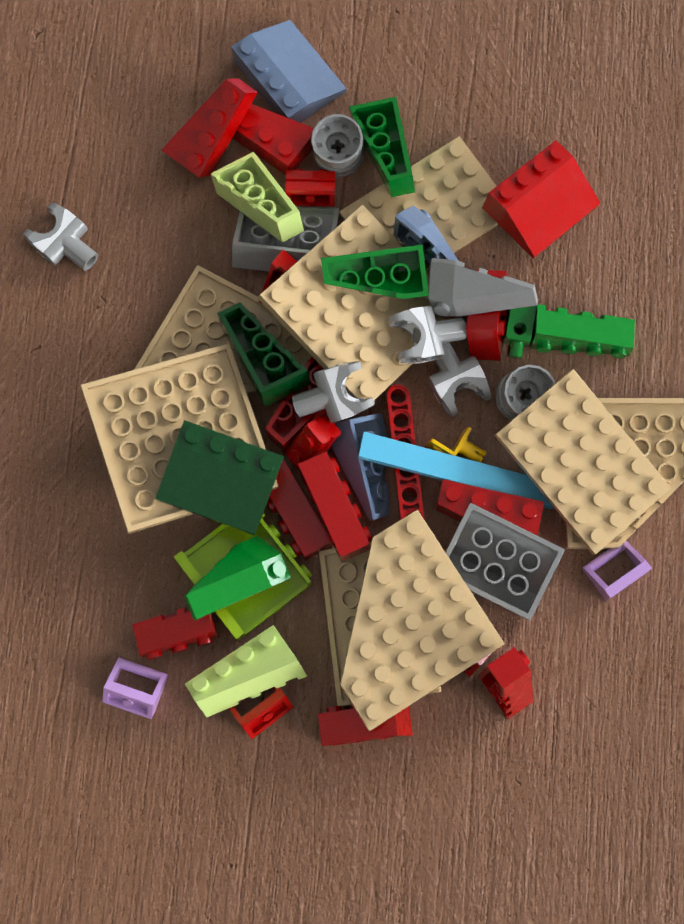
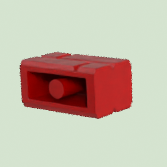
M303 169L286 170L285 193L295 206L335 207V171H328L326 169L318 171H305Z
M325 414L317 418V420L307 423L303 431L299 433L285 451L286 455L295 467L299 469V463L326 452L341 435V431L334 422L330 423L329 417Z

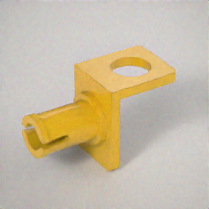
M469 426L462 431L452 450L433 438L426 444L432 450L454 456L460 453L468 459L480 463L483 460L482 456H485L487 452L468 441L467 436L472 430Z

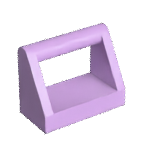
M626 540L620 548L607 549L583 566L582 569L605 601H608L650 571L652 567ZM625 550L636 567L610 586H607L594 571Z
M119 657L103 688L102 702L152 719L168 674ZM121 669L157 681L158 684L153 695L116 683Z

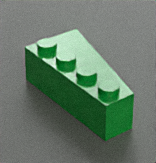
M391 97L348 106L351 118L361 128L364 147L390 196L396 197L415 193L397 98Z
M537 304L530 349H536V351L541 353L557 350L568 355L576 354V352H585L588 356L611 354L614 358H625L634 349L635 319L602 315L599 319L595 318V315L591 312L582 311L573 315L569 314L566 308L558 307L556 311L546 310V305Z

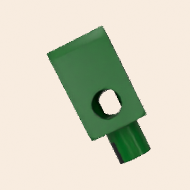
M537 305L508 310L503 343L509 344L507 357L522 359L523 347H528L531 342ZM520 329L522 335H517L514 330Z

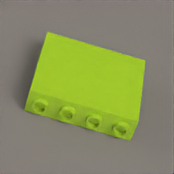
M264 513L255 535L222 524L185 553L181 551L174 556L176 562L195 585L220 559H223L230 552L229 550L234 545L252 537H260L282 554L291 576L290 579L215 611L237 642L312 586L310 580L312 574L304 564L301 566L297 564L294 560L297 555L288 544L283 546L278 539L281 535L273 524L268 526L262 519L265 517Z

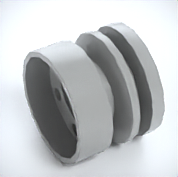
M333 114L324 117L316 124L312 132L311 143L315 162L319 169L335 171V177L339 178L349 176L359 169L364 157V144L361 128L356 121L346 115ZM341 148V153H336V149Z
M525 365L518 367L499 381L495 391L497 408L504 417L509 420L514 419L555 384L554 378L547 370L540 366ZM521 391H524L526 393L524 395V400H521L519 398L521 396Z

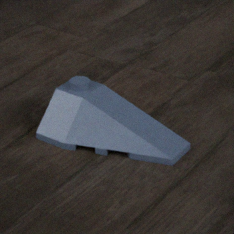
M413 205L395 216L393 236L405 246L423 244L424 260L427 264L431 266L432 258L458 261L435 223L431 220V216L425 210H419Z
M382 413L335 423L341 431V435L332 444L333 451L369 521L389 516V485L385 482V469H388V466L357 458L363 432L388 438Z

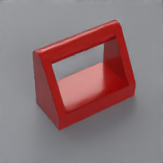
M273 687L275 692L243 717H241L235 707L229 708L251 739L255 738L294 708L280 688L276 689V687Z

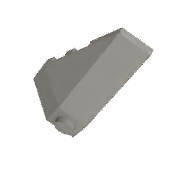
M432 258L428 299L434 314L459 317L536 306L538 304L537 293L533 284L508 276L497 278L487 274L488 270L482 268L479 271L465 268V263L457 260Z

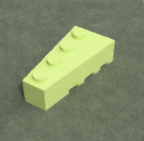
M254 152L210 173L216 193L282 243L304 232L299 210Z
M272 625L185 683L202 712L206 717L238 705L240 700L248 697L256 698L261 695L262 691L272 687L280 688L285 686L289 680L294 678L300 680L307 677L282 636L275 626Z

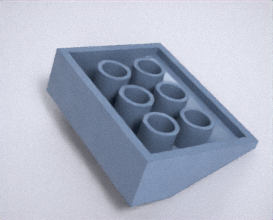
M291 20L251 33L231 47L233 61L276 114L301 123L347 91V88Z

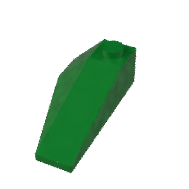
M423 244L321 258L324 284L401 299L429 296Z
M258 536L234 545L229 550L230 552L223 559H220L184 595L193 620H197L290 579L291 576L282 554Z

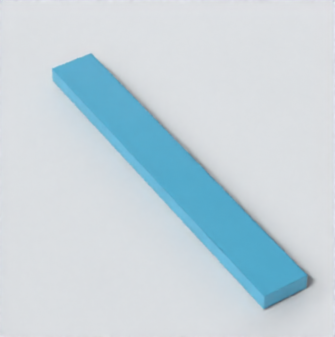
M367 432L362 434L358 459L442 481L444 479L543 501L544 508L554 509L537 486L525 474Z

